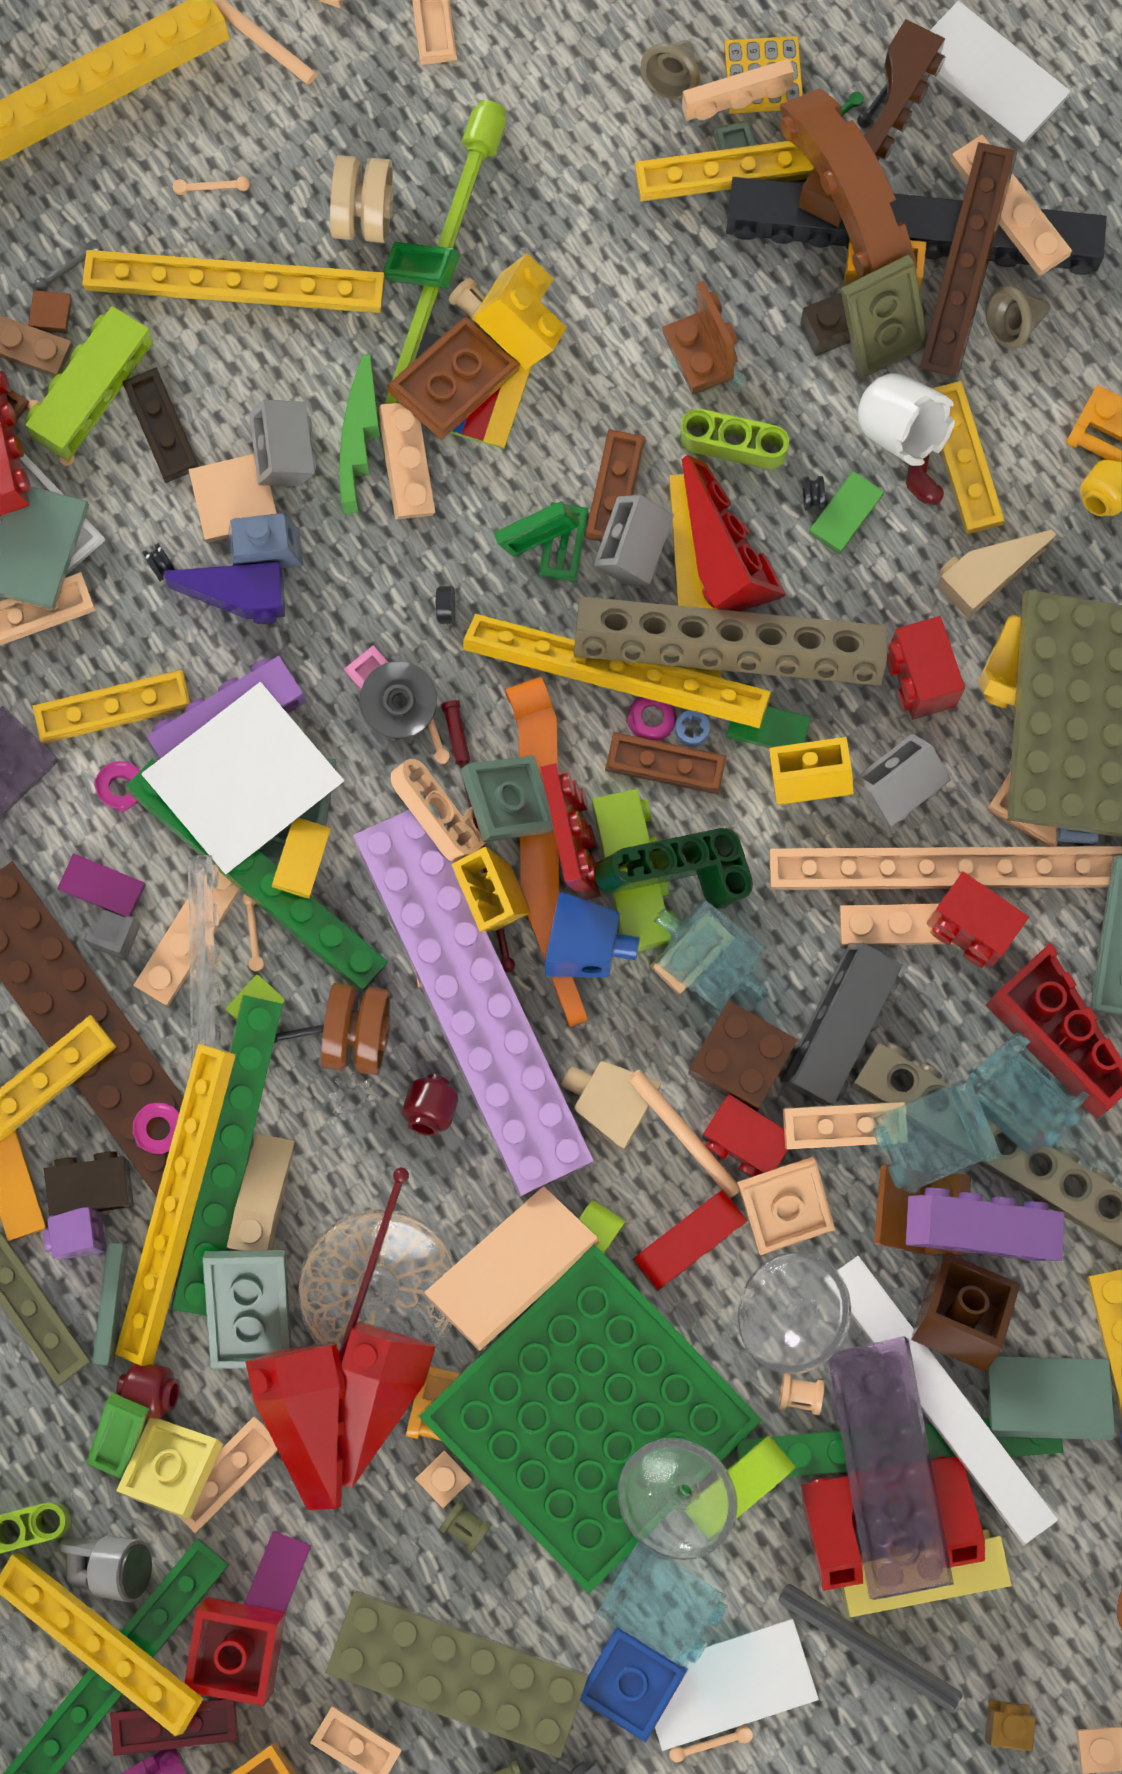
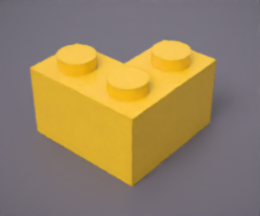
M528 253L500 273L472 317L525 370L551 353L567 328L540 302L554 278Z

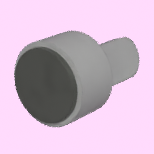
M111 1535L104 1536L100 1540L68 1538L60 1542V1551L67 1553L66 1578L71 1586L78 1587L94 1597L129 1603L137 1600L146 1590L152 1573V1557L145 1542ZM85 1556L90 1557L87 1569H85Z

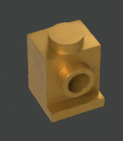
M989 1699L985 1742L995 1747L1033 1751L1036 1717L1030 1714V1705Z

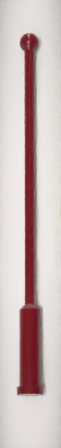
M452 700L442 703L441 708L445 713L455 763L462 769L471 760L459 710L461 708L460 701ZM465 787L468 805L470 808L472 805ZM473 817V823L479 830L476 818ZM484 868L483 873H487V868ZM504 928L496 931L502 956L500 962L505 972H511L515 968V961L509 956Z
M402 1167L397 1168L393 1172L395 1182L339 1350L341 1364L351 1330L357 1324L402 1184L409 1179V1172Z

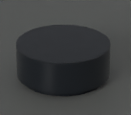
M439 586L436 589L435 599L437 621L440 624H454V587Z

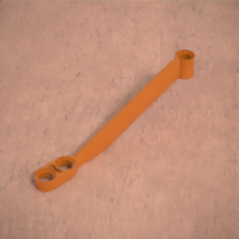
M540 676L507 688L505 693L508 703L512 705L513 716L518 724L519 757L534 755L543 782L540 767L554 763L558 765L557 717L546 685ZM554 830L550 833L520 837V888L530 909V914L527 916L544 962L559 895V851ZM552 977V984L561 1008L563 1007L569 1028L587 1022L588 1018L573 977Z

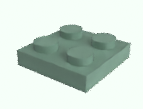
M534 755L470 763L460 770L483 842L550 833L554 830L546 791Z

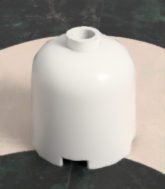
M890 373L877 378L865 390L858 406L857 418L861 431L872 441L911 466L923 465L925 463L923 458L931 451L939 453L950 438L955 424V420L949 417L950 406L954 405L951 399L903 374Z

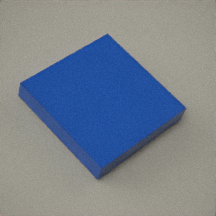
M618 1625L589 1673L580 1701L646 1743L687 1673L688 1668Z

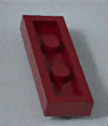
M214 1699L202 1701L184 1733L178 1736H174L142 1709L110 1713L114 1756L239 1740L236 1703L233 1700Z

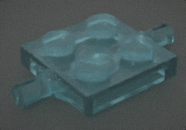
M701 900L691 915L682 922L666 911L665 908L658 913L661 916H656L654 922L672 934L668 946L655 962L658 966L718 1011L722 1009L730 996L740 989L754 998L756 1002H760L764 998L761 994L766 995L768 989L753 979L751 974L755 962L766 949L765 946L706 900Z

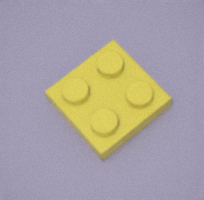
M149 1418L116 1491L125 1497L190 1520L223 1443L213 1437L161 1419Z

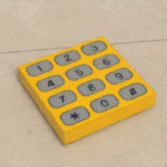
M798 36L724 41L726 78L786 59H790L794 70L792 89L788 90L785 94L777 98L764 97L754 100L751 104L741 109H733L731 107L729 108V114L781 111L780 104L803 95Z

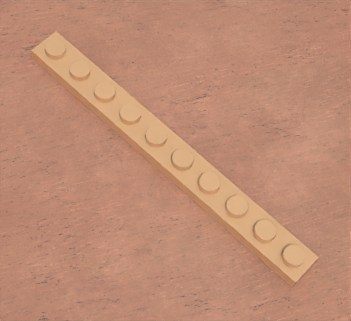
M1122 846L770 849V890L950 889L962 871L987 888H1108L1112 858L1115 855L1122 856Z

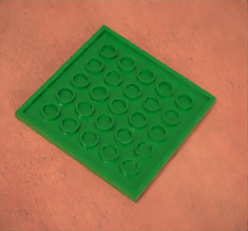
M595 1244L418 1415L588 1594L762 1421L751 1407Z

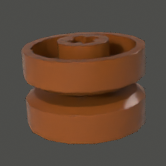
M333 983L323 1029L321 1048L322 1068L344 1071L349 1064L352 1049L354 1048V1067L357 1073L379 1075L389 1038L390 990L369 987L364 992L360 1010L358 1011V991L354 985Z

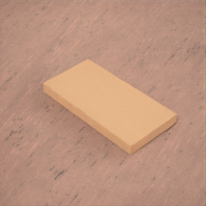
M543 1186L424 1293L427 1299L480 1351L562 1277L594 1244H599V1241L594 1233Z

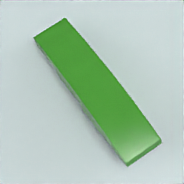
M370 354L362 355L350 389L342 426L339 471L341 505L344 514L359 513L355 477L370 475L366 439L381 438Z

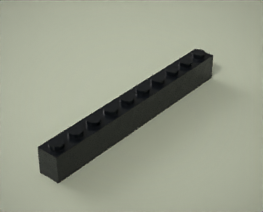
M732 177L726 234L734 235L742 240H751L756 237L769 238L780 244H788L793 241L807 242L811 246L818 248L836 245L846 246L848 249L850 240L843 220L839 227L798 207L804 184ZM894 193L896 200L890 202V206L896 222H903L906 225L911 241L926 242L925 258L939 259L941 257H948L963 200ZM1041 209L1072 250L1070 257L1050 270L1065 268L1076 275H1087L1092 271L1097 272L1104 258L1107 216ZM998 225L989 261H993L1001 267H1013L1017 264L1030 265L1005 231Z

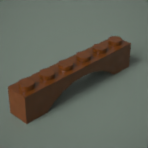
M905 19L890 43L883 69L887 81L888 102L882 115L872 128L864 134L878 161L880 158L884 160L888 158L895 144L894 134L897 130L901 132L905 130L912 116L911 106L914 102L917 104L921 103L929 87V83H927L930 75L935 77L938 75L946 58L945 55L941 54L945 38ZM814 168L802 187L798 207L839 227L842 222L841 215L832 196L824 192L820 182V175Z

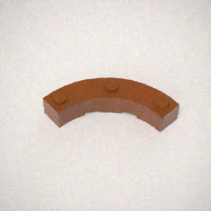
M820 88L780 104L783 117L780 119L782 134L786 140L793 143L808 158L820 175V182L824 192L832 196L854 250L852 261L857 273L864 277L906 255L911 257L915 262V268H917L906 225L903 222H896L890 206V202L895 201L896 198L887 177L869 143L853 120L845 122L840 116L842 114L841 105Z

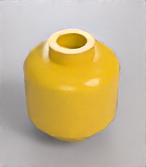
M1114 460L1099 461L1082 481L1079 492L1084 507L1090 513L1100 517L1116 516L1122 511V462Z

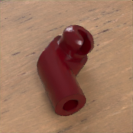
M928 454L923 458V461H925L923 465H909L906 485L908 490L924 504L936 505L942 501L944 490L927 474L930 457Z

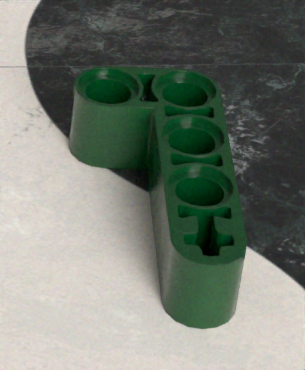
M718 828L623 848L599 861L594 869V879L597 885L607 893H617L697 875L706 901L717 909H724L749 896L753 888L751 873L738 836L728 828ZM627 867V872H626V871H620V870H622V869H624V868Z

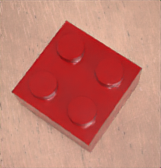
M941 615L897 628L891 643H889L886 665L891 676L897 674L901 686L900 689H897V697L902 711L909 710L911 718L914 720L955 708L965 690V685Z
M962 871L926 924L932 928L930 933L936 939L946 945H950L953 942L965 951L963 956L969 962L980 968L986 965L991 969L1003 956L1029 919V916Z
M206 1597L196 1609L184 1683L197 1694L265 1706L274 1691L286 1612Z

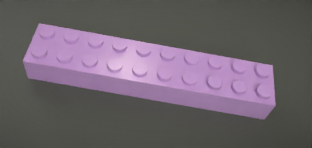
M410 810L354 834V844L519 1198L592 1164L594 1160L487 933L480 932L451 865L454 862L448 860L441 853Z

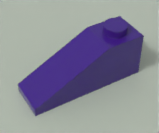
M279 562L164 571V578L170 589L242 618L253 619L254 623L271 624L277 621L276 617H285L283 572Z

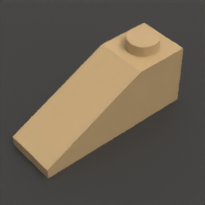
M1051 529L969 551L960 560L954 556L940 569L939 573L942 576L937 587L969 619L1052 545L1056 534Z
M256 1133L234 1210L227 1248L231 1251L273 1250L295 1141Z

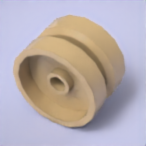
M337 155L333 170L330 201V229L332 238L353 240L357 235L361 217V230L365 241L386 243L394 201L392 160L371 158L366 165L363 180L362 164L358 157Z

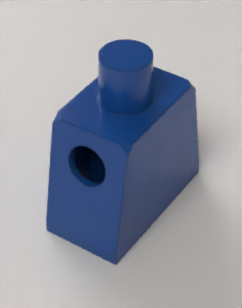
M559 892L545 959V976L608 977L613 957L636 961L640 937L618 933L620 913L616 910Z

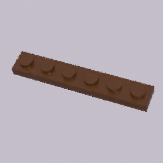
M978 142L920 369L959 377L1015 164L1016 150Z

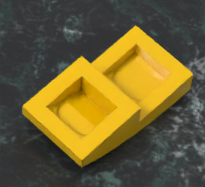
M299 817L291 824L271 887L309 899L331 828Z

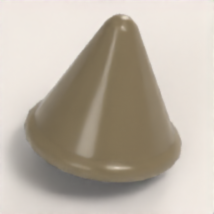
M690 41L656 44L650 47L642 57L640 67L642 77L648 87L656 94L668 99L679 100L683 97V91L698 87L700 72L696 63L693 45Z
M1000 286L991 293L987 301V325L992 336L1000 345L1010 349L1018 348L1028 340L1033 330L1049 313L1050 306L1046 301L1026 294L1014 286Z

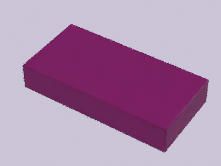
M73 853L57 889L92 905L126 917L127 915H133L146 884Z
M273 1531L244 1604L286 1612L312 1545Z

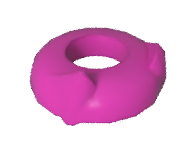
M638 697L633 701L626 718V722L635 736L660 741L669 736L675 728L677 720L673 705L643 697ZM650 706L659 708L663 713L662 723L656 727L644 724L641 713L645 708Z
M123 761L112 762L104 766L94 780L97 796L103 804L122 813L137 804L138 801L129 793L125 796L112 794L109 786L117 778H125L131 781L140 772L139 768Z
M166 1103L146 1104L137 1113L133 1121L132 1133L136 1145L152 1154L169 1152L179 1112L173 1106ZM155 1117H161L169 1124V1134L163 1140H154L147 1134V1123Z

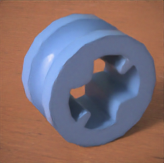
M688 710L678 717L675 734L683 745L697 747L707 740L710 722L706 715ZM692 719L700 722L699 730L702 732L698 737L694 733L693 738L685 735L686 727L683 725L687 720L691 724Z

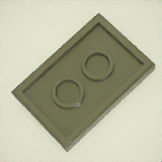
M909 255L840 288L855 366L862 378L925 348L927 333L915 262Z

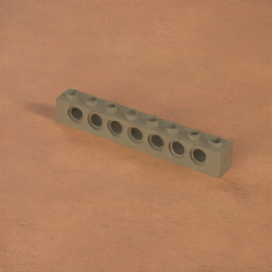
M579 596L574 657L881 686L887 662V626Z
M890 1042L886 1046L881 1043L876 1045L851 1086L853 1089L876 1103L905 1102L906 1121L1037 1201L1048 1203L1050 1209L1064 1212L1065 1218L1122 1252V1189L1113 1185L1115 1179L1111 1175L1096 1167L1090 1171L1078 1163L1080 1158L1075 1153L1064 1147L1059 1146L1056 1150L1043 1142L1045 1136L1039 1131L1026 1125L1023 1129L1009 1121L1011 1116L995 1105H990L989 1108H986L975 1101L976 1094L960 1084L952 1087L940 1080L942 1074L935 1068L925 1063H922L919 1067L907 1060L908 1053L897 1045ZM894 1073L907 1075L911 1081L910 1090L907 1092L895 1090L891 1085V1076ZM930 1093L940 1095L945 1102L944 1111L941 1113L931 1112L925 1104L926 1095ZM971 1114L976 1117L979 1122V1130L976 1134H968L961 1129L959 1123L961 1115ZM997 1135H1005L1012 1140L1013 1151L1010 1155H1002L995 1149L994 1139ZM1031 1156H1040L1046 1161L1048 1170L1045 1176H1037L1031 1172L1029 1168ZM1066 1177H1075L1080 1181L1082 1193L1079 1197H1071L1065 1192L1063 1184ZM1101 1198H1109L1115 1203L1117 1212L1113 1219L1105 1218L1100 1213L1098 1204Z

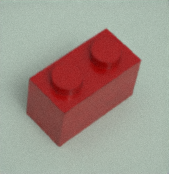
M730 1094L727 1095L702 1135V1138L708 1141L705 1146L711 1153L725 1160L727 1155L741 1163L738 1169L750 1178L776 1169L788 1149H785L784 1129Z

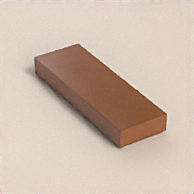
M608 429L585 539L602 542L617 497L634 494L645 436Z
M613 732L605 771L719 795L727 755Z

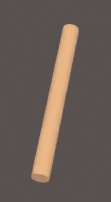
M214 0L221 14L228 22L307 85L317 77L315 71L226 0Z
M641 1070L635 1071L628 1078V1081L719 1187L724 1189L730 1198L735 1196L740 1191L738 1183Z

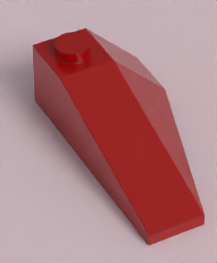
M689 455L683 457L681 460L697 570L704 586L702 593L707 603L711 607L720 610L742 611L784 597L786 593L764 552L757 555L747 541L746 536L751 533L748 527L727 510L731 505L730 499L706 462Z
M360 1321L352 1328L341 1364L345 1381V1397L339 1399L338 1419L344 1421V1434L338 1436L337 1454L343 1460L342 1486L350 1489L353 1488L426 1382L436 1345Z
M337 1344L281 1349L245 1361L254 1403L306 1509L325 1510L341 1507L343 1460L337 1454L338 1436L344 1434V1421L338 1418L339 1399L345 1397V1381Z

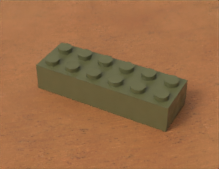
M360 1591L353 1593L325 1672L326 1674L561 1758L588 1678L587 1673Z

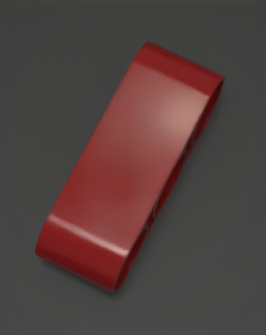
M722 1189L632 1260L654 1289L659 1291L670 1280L680 1275L694 1264L697 1259L716 1247L748 1220L726 1191Z

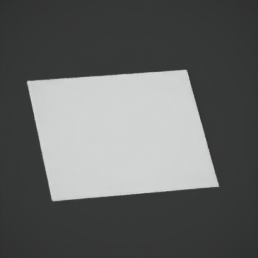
M261 682L142 773V776L225 875L344 782V779Z

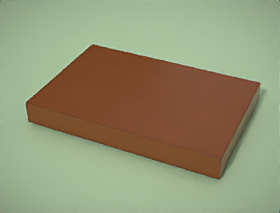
M464 316L388 384L387 392L443 440L519 371L520 363L468 317Z

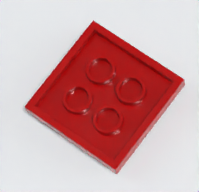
M556 763L542 766L540 768L565 883L585 900L601 897L599 886L594 879V869L598 862L595 863L591 853V848L596 847L595 835L592 826L586 824L582 812L588 810L583 787L579 788L577 781H572L570 774L565 773Z

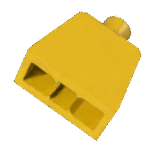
M485 846L451 864L480 932L497 931L530 914L529 906L512 867ZM487 868V873H479L482 869Z

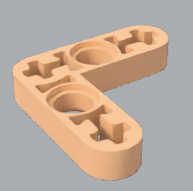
M408 759L393 769L391 772V783L395 791L448 860L456 862L476 852L487 843L483 842L480 831L473 823L475 815L472 806L461 815L422 762L417 759ZM429 803H432L440 813V819L432 814Z

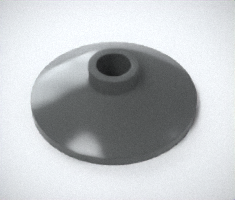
M394 661L377 667L368 675L361 689L360 707L366 722L376 732L390 738H408L421 732L431 722L437 707V693L431 678L420 667L408 662ZM398 694L406 696L407 703L403 708L393 706V698Z

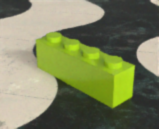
M113 306L110 307L105 315L101 314L93 323L91 335L84 345L79 344L72 352L70 364L62 374H57L52 379L48 387L47 396L41 404H35L29 411L25 426L31 439L69 462L122 388V381L130 377L154 343L149 328Z
M638 789L592 798V809L604 859L620 849L657 841L656 836L649 837L646 822L652 821L650 807L647 799L640 800ZM627 867L624 868V869H622V870H620V871H626V872H627ZM667 882L612 893L615 910L620 913V933L640 937L638 952L669 946L672 943V934L678 933L673 910L666 912L663 897L669 896Z

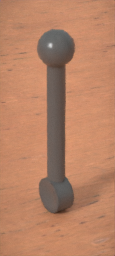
M95 241L88 242L85 246V251L47 277L37 278L34 283L35 289L37 291H47L50 283L85 260L86 250L101 251L100 245Z

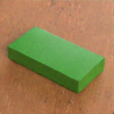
M852 471L810 528L809 534L838 554H841L880 501L884 491Z
M112 1393L107 1399L86 1464L122 1479L138 1444L149 1408Z

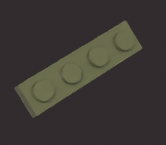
M0 1232V1305L56 1386H61L91 1364L92 1361L3 1232Z

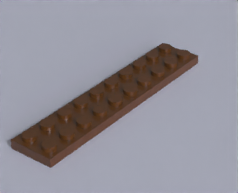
M12 861L0 870V980L49 1048L90 1015L97 1020L117 1047L74 1083L157 1197L169 1152L152 1154L139 1148L132 1133L133 1121L137 1113L148 1103H166L173 1106L180 1113L184 1097ZM155 1117L147 1123L146 1131L150 1138L163 1140L169 1134L170 1127L165 1119Z

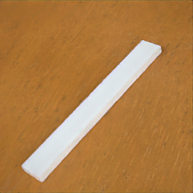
M855 1257L827 1277L825 1282L1022 1545L1025 1546L1055 1524L1058 1519L928 1347L911 1340L914 1331L913 1327L860 1257Z

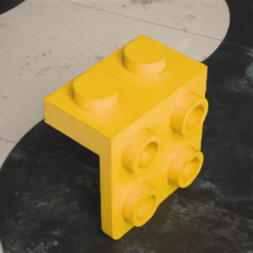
M1017 615L1008 617L977 682L983 694H986L985 700L1001 708H1006L1007 704L1015 706L1021 629V617Z

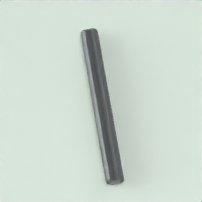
M787 1584L781 1592L778 1601L784 1607L946 1710L953 1712L962 1699L961 1691L794 1585Z

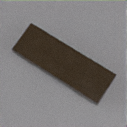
M157 367L122 381L165 483L189 474L188 469L199 467Z

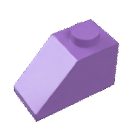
M85 1207L47 1218L49 1228L43 1229L45 1250L47 1253L52 1252V1258L65 1260L106 1253L100 1212L90 1207Z

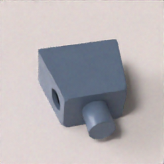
M278 513L230 520L228 532L230 566L277 562L280 563L281 569L303 566L300 530L286 514Z

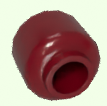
M429 1074L426 1078L412 1081L402 1107V1115L408 1122V1128L425 1136H436L438 1132L447 1130L452 1123L457 1107V1092L449 1086V1081L446 1078L436 1074Z
M133 1364L127 1374H121L116 1388L117 1395L149 1408L147 1417L154 1419L162 1418L168 1411H172L175 1408L180 1392L179 1380L174 1379V1374L170 1368L151 1364L145 1366Z

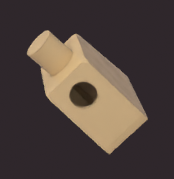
M600 1061L591 1076L572 1065L565 1075L561 1086L580 1096L573 1109L574 1114L624 1153L650 1107L628 1081V1078L634 1072ZM647 1077L649 1081L659 1091L661 1083L657 1080Z

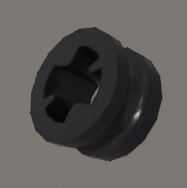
M808 476L803 477V503L805 511H810L812 506L818 507L819 510H824L825 487L823 476H818L816 480H810Z
M157 543L154 545L153 551L148 552L145 550L142 554L159 582L164 580V571L175 570L160 544Z

